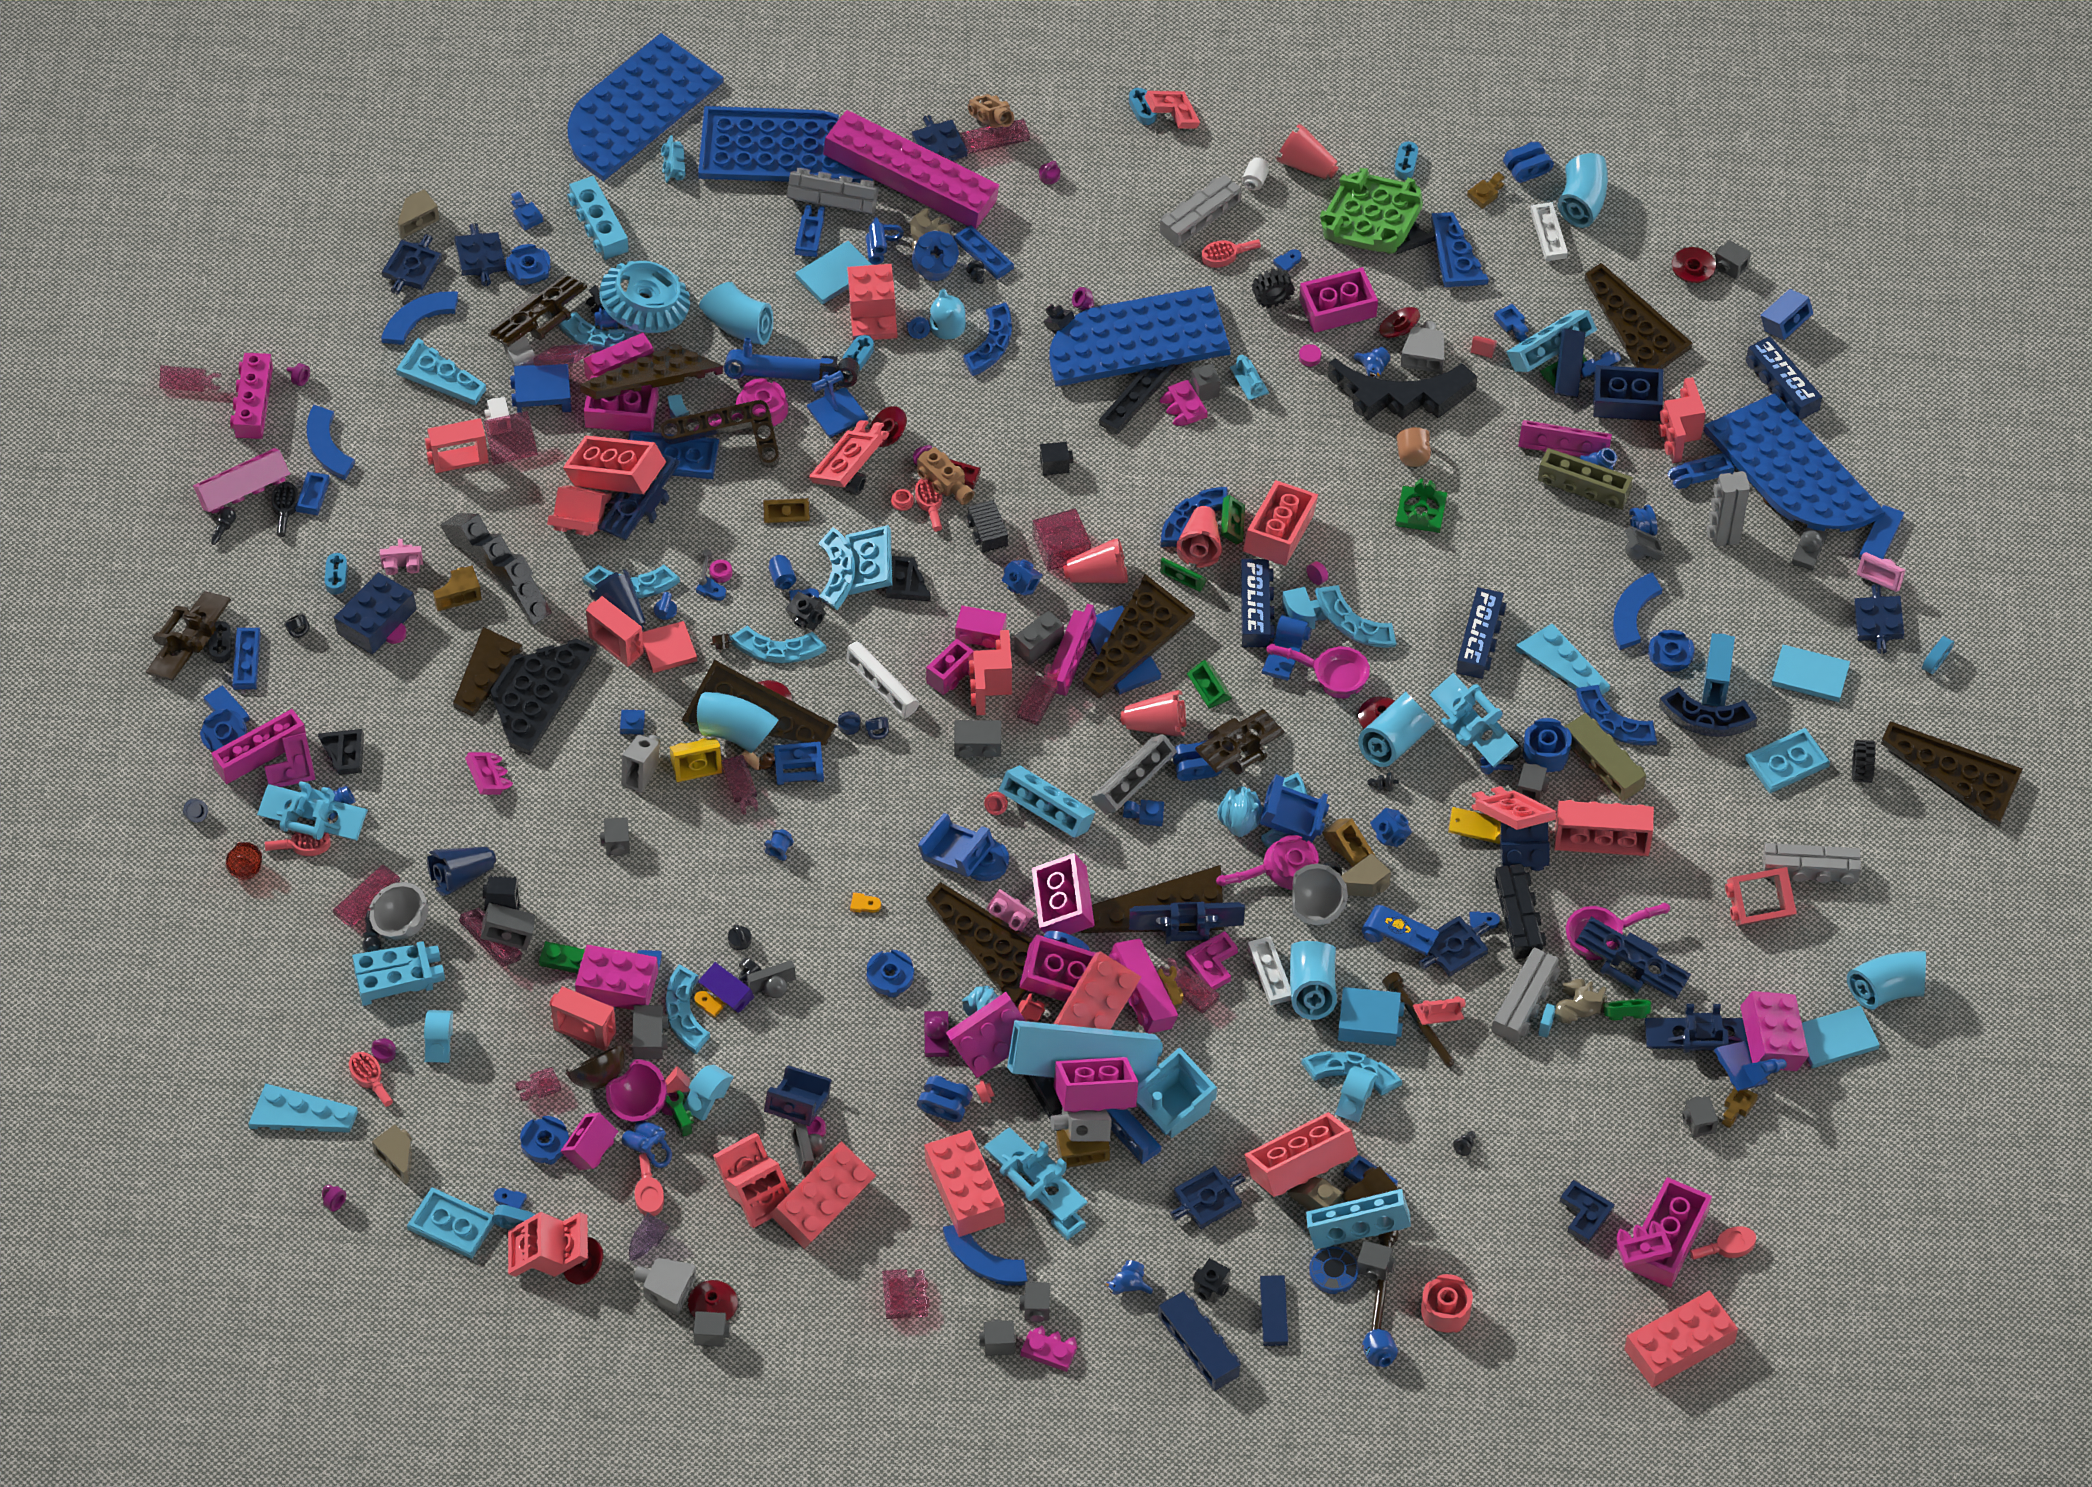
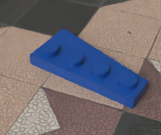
M1432 213L1431 224L1435 234V244L1444 288L1488 285L1489 279L1483 273L1479 260L1475 258L1470 243H1467L1464 232L1454 213Z

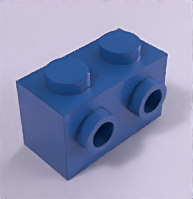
M1789 289L1760 316L1765 332L1785 340L1814 313L1809 297Z

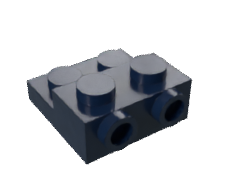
M1500 821L1501 865L1510 867L1511 865L1522 864L1524 867H1530L1533 871L1544 870V866H1550L1548 822L1517 830Z

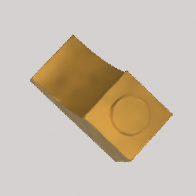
M473 565L450 571L451 578L448 583L442 588L433 591L437 612L482 600L480 585Z
M1352 818L1337 819L1322 832L1333 852L1342 855L1352 867L1371 853L1375 856Z
M1064 1129L1056 1131L1059 1159L1062 1158L1066 1162V1168L1110 1161L1109 1141H1071Z

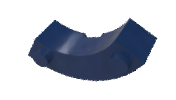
M1680 686L1659 699V707L1673 722L1696 734L1711 737L1732 736L1746 732L1756 727L1757 717L1745 699L1728 706L1708 707L1692 699Z

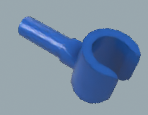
M1485 757L1480 759L1482 765H1487L1480 766L1482 773L1485 775L1491 774L1494 770L1513 771V765L1498 764L1496 767H1493Z

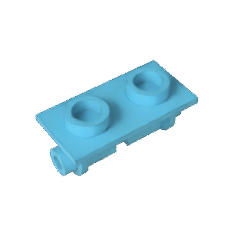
M670 135L668 141L661 148V155L664 156L662 172L665 173L666 183H668L670 177L676 180H683L686 175L685 162H683L684 146L679 141L673 142V136Z
M1239 355L1236 358V365L1230 366V369L1247 399L1252 400L1269 394L1251 360L1247 356Z

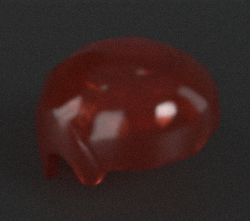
M250 842L236 843L226 856V870L232 877L239 880L255 877L262 867V853L258 846Z

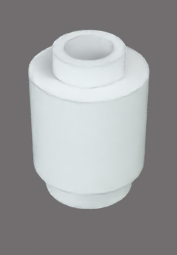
M1254 158L1248 163L1242 177V183L1247 189L1260 190L1269 172V165L1266 160Z

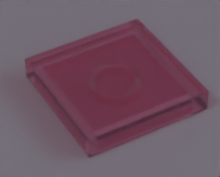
M593 344L552 346L533 358L534 365L574 364L594 352Z
M528 411L483 421L493 466L538 456Z

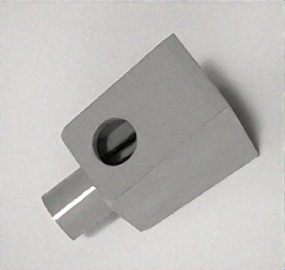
M1425 321L1422 328L1413 327L1402 350L1400 367L1443 373L1444 332L1436 330L1434 322Z
M637 735L622 754V786L643 793L659 764V746L661 744L659 737L649 735L647 738Z
M1062 1107V1115H1053L1050 1118L1051 1129H1064L1071 1141H1110L1111 1118L1106 1109L1102 1111L1080 1110L1079 1112L1064 1111Z
M657 1258L651 1270L638 1266L634 1274V1280L644 1283L643 1293L647 1300L677 1316L697 1278L696 1265Z

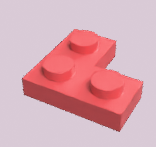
M1147 91L1145 99L1152 113H1171L1178 128H1198L1200 121L1185 91Z

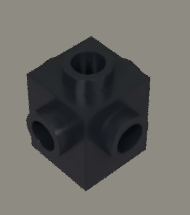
M799 591L785 609L796 626L801 629L806 627L812 631L823 621L824 616L827 614L822 607L823 603L820 599L813 595L809 597Z
M1209 1258L1202 1269L1198 1268L1192 1278L1194 1293L1202 1300L1216 1303L1220 1296L1224 1297L1229 1289L1231 1269Z

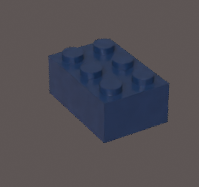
M1596 365L1593 417L1647 421L1661 420L1660 412L1663 408V369Z
M378 572L334 616L337 634L373 655L387 641V637L417 610L414 593Z

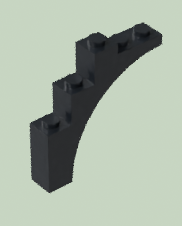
M1336 358L1329 362L1328 377L1331 382L1340 386L1349 397H1353L1352 408L1367 421L1386 407L1401 419H1405L1421 406L1428 413H1432L1436 418H1440L1476 391L1478 376L1462 363L1448 372L1417 381H1391L1374 378L1347 367Z
M457 513L440 525L452 545L459 546L470 552L499 579L516 601L530 625H535L552 613L531 576L533 572L523 554H512L501 534H491L479 514Z

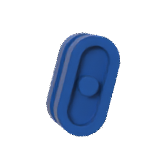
M1530 142L1522 147L1511 149L1506 152L1503 158V163L1508 170H1511L1512 176L1518 183L1544 175L1554 165L1551 157L1545 154L1546 151L1540 142Z
M1207 740L1200 743L1179 744L1175 747L1177 753L1172 759L1176 765L1175 771L1179 780L1192 781L1212 778L1223 771L1221 770L1216 773L1195 750L1197 746Z
M938 1075L931 1076L926 1081L924 1086L926 1092L920 1094L917 1106L928 1114L952 1122H960L966 1112L964 1107L969 1105L973 1094L965 1084H956Z

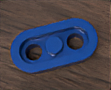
M1610 350L1600 356L1601 359L1595 361L1593 358L1582 363V377L1587 378L1594 375L1596 365L1613 366L1622 361L1619 353H1613Z

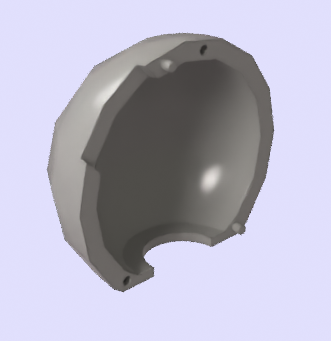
M1323 864L1306 865L1296 871L1293 876L1292 913L1304 923L1312 925L1328 924L1338 918L1345 909L1348 898L1347 886L1341 875L1330 866Z
M407 882L393 883L383 888L374 897L369 907L370 922L373 929L383 937L392 940H402L417 934L423 927L428 915V903L423 891L415 884Z

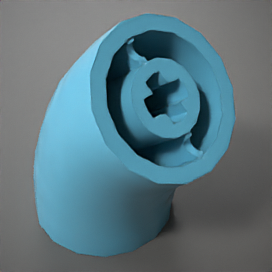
M1595 153L1582 154L1568 162L1565 168L1566 186L1558 199V209L1563 218L1570 224L1580 228L1589 227L1599 215L1606 197L1608 184L1606 160L1602 155Z
M726 282L716 286L699 303V307L704 314L726 333L743 341L745 338H750L751 343L766 345L769 341L774 320L771 305L748 297L733 282Z
M704 692L701 694L697 706V722L703 736L731 741L749 753H752L778 722L776 717L759 706L744 699L721 693Z
M1404 692L1360 733L1358 745L1361 753L1373 765L1388 767L1414 745L1436 722L1407 692Z
M1300 941L1291 944V1002L1295 1012L1303 1018L1315 1020L1326 1017L1334 1010L1337 1004L1335 984L1336 947L1331 944L1317 941Z
M1926 951L1898 952L1884 955L1859 965L1847 974V984L1850 992L1862 1006L1872 1010L1896 999L1924 997Z

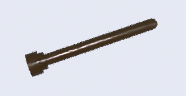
M1397 971L1388 974L1382 981L1387 991L1401 993L1400 1001L1405 1003L1404 1007L1447 1067H1452L1454 1060L1429 1024H1421L1413 1007L1414 1003L1403 988V979Z
M1399 1230L1379 1234L1378 1239L1383 1246L1392 1248L1398 1240ZM1388 1276L1386 1281L1377 1280L1371 1331L1381 1329Z

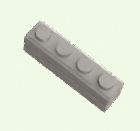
M797 168V171L790 173L786 197L873 214L876 211L879 187L874 186L873 181L861 180V183L852 182L853 178L840 176L839 179L831 178L830 173L818 172V175L810 174L809 169Z
M1225 174L1218 179H1212L1206 188L1197 190L1191 199L1187 202L1182 201L1178 204L1176 210L1171 213H1165L1161 217L1160 234L1167 240L1169 239L1176 248L1238 204L1241 201V187L1232 182Z
M1744 471L1734 472L1733 475L1730 473L1720 474L1718 484H1714L1715 498L1711 499L1713 511L1709 512L1710 525H1707L1706 530L1708 538H1712L1713 545L1716 547L1725 546L1726 543L1729 545L1739 544L1741 540L1750 485Z
M1163 734L1152 737L1100 787V790H1097L1091 796L1092 800L1105 815L1116 812L1177 753L1175 747Z
M1765 843L1763 871L1787 867L1789 878L1797 882L1817 880L1820 883L1840 881L1843 884H1852L1859 881L1861 871L1860 848Z
M1537 948L1532 949L1493 1020L1492 1032L1494 1034L1505 1037L1514 1043H1517L1521 1036H1527L1531 1027L1530 1019L1538 1016L1541 1005H1539L1541 999L1546 1000L1550 993L1551 987L1549 984L1551 981L1556 982L1561 969L1558 968V957L1549 953L1545 954L1544 951Z

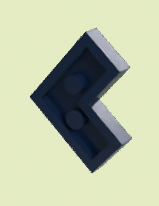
M1575 1180L1570 1183L1560 1197V1203L1578 1213L1568 1226L1567 1232L1586 1244L1590 1243L1615 1208L1614 1203Z

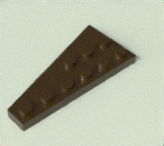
M1599 263L1585 273L1584 279L1635 368L1663 369L1692 349L1693 342L1603 263Z
M1892 721L1889 722L1881 741L1883 746L1993 824L2000 827L2023 768Z
M1221 865L1092 904L1095 926L1082 930L1081 934L1163 932V930L1159 929L1129 930L1130 909L1134 906L1171 905V903L1204 902V904L1223 903L1222 886L1216 883V879L1221 875ZM1180 923L1179 931H1197L1194 923ZM1214 927L1209 930H1224V927Z
M939 882L926 897L927 905L1002 994L1007 992L1016 1006L1028 992V990L1019 987L1028 948L1033 939L1019 930H1013L1005 921L995 917L984 908L942 882Z

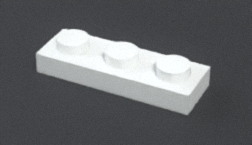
M1553 202L1531 205L1530 211L1545 261L1566 259L1568 252Z
M1271 936L1248 942L1250 955L1270 1006L1290 1001V985Z

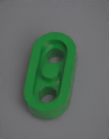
M1636 999L1607 1002L1603 1004L1604 1015L1609 1017V1020H1622L1626 1016L1642 1019L1652 1012V1005L1649 1000Z

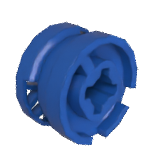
M1645 505L1641 509L1637 507L1631 508L1629 515H1633L1632 519H1630L1631 526L1656 536L1658 528L1652 507Z

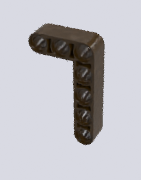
M762 400L668 419L660 427L662 438L668 444H677L752 427L761 464L764 467L772 468L780 460L768 404ZM758 408H762L766 411L765 414L761 417H757L753 414L754 411ZM735 413H741L744 416L739 422H735L731 418ZM713 418L721 420V424L716 427L711 426L709 422ZM690 423H697L699 425L696 431H689L687 429ZM670 427L677 429V433L673 436L665 434V431ZM761 430H768L770 432V436L767 438H760L758 434ZM767 451L775 453V457L771 460L764 459L763 455Z

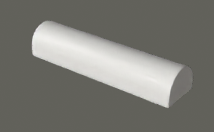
M860 642L848 645L846 662L902 718L906 719L917 710L919 701Z

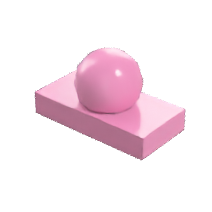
M1869 553L1862 554L1857 571L1858 576L1895 592L1900 590L1905 574V569L1896 566L1895 562L1891 559H1880Z

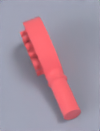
M1259 239L1242 244L1239 243L1238 245L1225 240L1212 242L1202 250V262L1208 267H1224L1233 263L1237 254L1261 248Z
M920 479L915 487L916 502L922 510L927 511L930 515L933 530L935 532L941 531L942 525L938 509L942 505V493L938 494L935 492L929 479Z
M296 832L291 839L265 842V851L293 849L294 852L301 856H317L329 849L331 845L330 835L324 833L323 837L317 840L313 836Z
M354 1053L349 1060V1069L353 1080L363 1088H372L384 1106H390L393 1100L384 1089L383 1084L380 1083L382 1074L378 1061L368 1053Z
M641 1154L639 1160L642 1179L635 1187V1202L640 1213L647 1217H654L661 1212L664 1206L663 1188L658 1180L652 1178L650 1161L647 1155Z
M1731 1227L1719 1235L1716 1243L1690 1250L1691 1258L1694 1260L1711 1254L1715 1255L1716 1253L1727 1258L1745 1256L1753 1250L1756 1243V1234L1747 1227Z

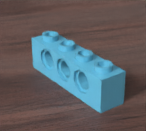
M594 176L569 184L570 193L567 194L571 206L576 207L577 217L580 222H584L587 236L589 238L592 237L594 240L595 251L601 253L604 260L629 252L628 237Z
M1574 310L1506 351L1514 371L1529 372L1559 354L1561 334L1564 328L1586 332L1585 337L1597 331L1589 310Z
M1020 765L1006 771L998 790L1074 838L1088 832L1096 811Z
M1402 1189L1306 1212L1308 1230L1315 1250L1411 1227L1410 1213Z

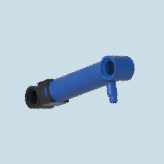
M750 338L744 339L743 350H731L727 354L724 364L725 374L732 379L753 376L819 381L822 379V376H830L841 371L843 380L837 383L846 388L855 385L860 369L858 362L849 357L841 359L838 363L837 356L822 355L821 359L752 354ZM732 362H737L740 366H736ZM843 371H850L852 374H845Z

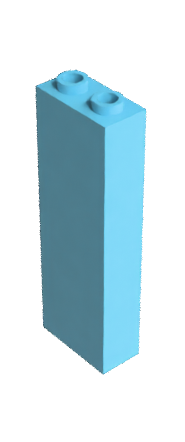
M1014 1020L1007 1068L1013 1074L1054 1078L1055 1061L1127 1057L1138 1080V1084H1140L1158 1068L1157 1060L1158 1056L1160 1057L1162 1054L1163 1045L1155 1034Z

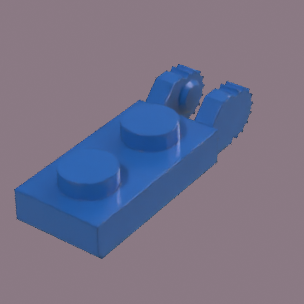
M806 205L800 222L795 255L817 257L824 225L825 207L820 206L818 216L813 217L811 216L812 206Z
M1724 453L1673 467L1669 469L1667 474L1670 479L1674 480L1673 485L1676 489H1684L1691 483L1696 484L1719 478L1720 474H1733L1735 468L1730 459Z

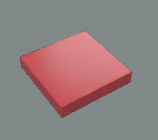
M684 621L642 632L644 650L653 673L697 662V655Z

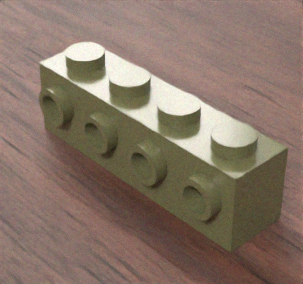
M1547 448L1538 474V481L1546 485H1552L1566 492L1575 493L1589 500H1595L1609 507L1623 510L1630 496L1633 480L1631 476Z
M1584 713L1564 726L1571 733L1570 748L1622 802L1644 788L1646 780L1644 769L1630 759L1629 754L1615 743L1611 735L1606 734L1600 728L1599 723L1595 719H1591L1587 713Z

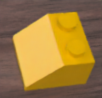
M715 737L703 738L690 743H679L669 747L670 760L676 782L722 773L721 748Z

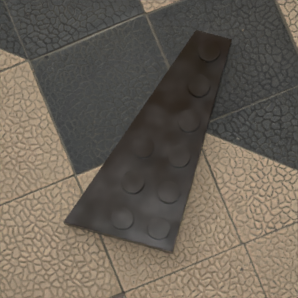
M671 344L662 350L654 351L648 356L640 357L636 361L623 364L617 369L607 371L603 375L593 377L581 383L580 392L597 400L621 395V390L636 392L641 391L642 386L646 385L656 388L684 382L685 377L700 379L705 378V373L710 372L720 375L723 374V365L700 356L697 352L689 351L679 344Z
M1144 574L1141 584L1134 591L1131 601L1125 607L1113 627L1109 639L1102 646L1099 656L1094 660L1084 677L1082 686L1100 699L1195 619V612L1148 575Z
M715 659L681 720L686 723L698 724L697 706L701 694L712 692L744 699L776 717L778 722L767 735L769 737L804 743L821 742L822 746H826L837 727L836 724Z

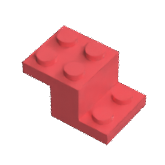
M892 264L847 267L853 341L861 335H867L873 340L897 338Z
M1693 377L1684 379L1683 388L1680 389L1681 398L1664 401V408L1660 412L1661 424L1658 425L1660 437H1664L1665 452L1667 455H1670L1672 463L1682 462L1685 442L1701 440L1706 412Z
M570 485L558 487L554 514L548 516L547 525L554 526L553 530L567 532V530L574 529L576 530L575 534L593 535L594 532L600 531L598 526L603 520L605 504L611 500L612 493Z
M1000 630V640H995L996 650L973 651V660H969L971 707L976 706V716L985 715V696L1012 695V662L1009 630Z
M753 1133L714 1154L713 1157L730 1198L742 1206L749 1225L755 1228L772 1219L769 1214L787 1197L790 1190L779 1164L767 1156L759 1135Z
M540 1212L508 1230V1274L514 1277L531 1268L556 1277L588 1259L587 1215L579 1212L562 1221Z

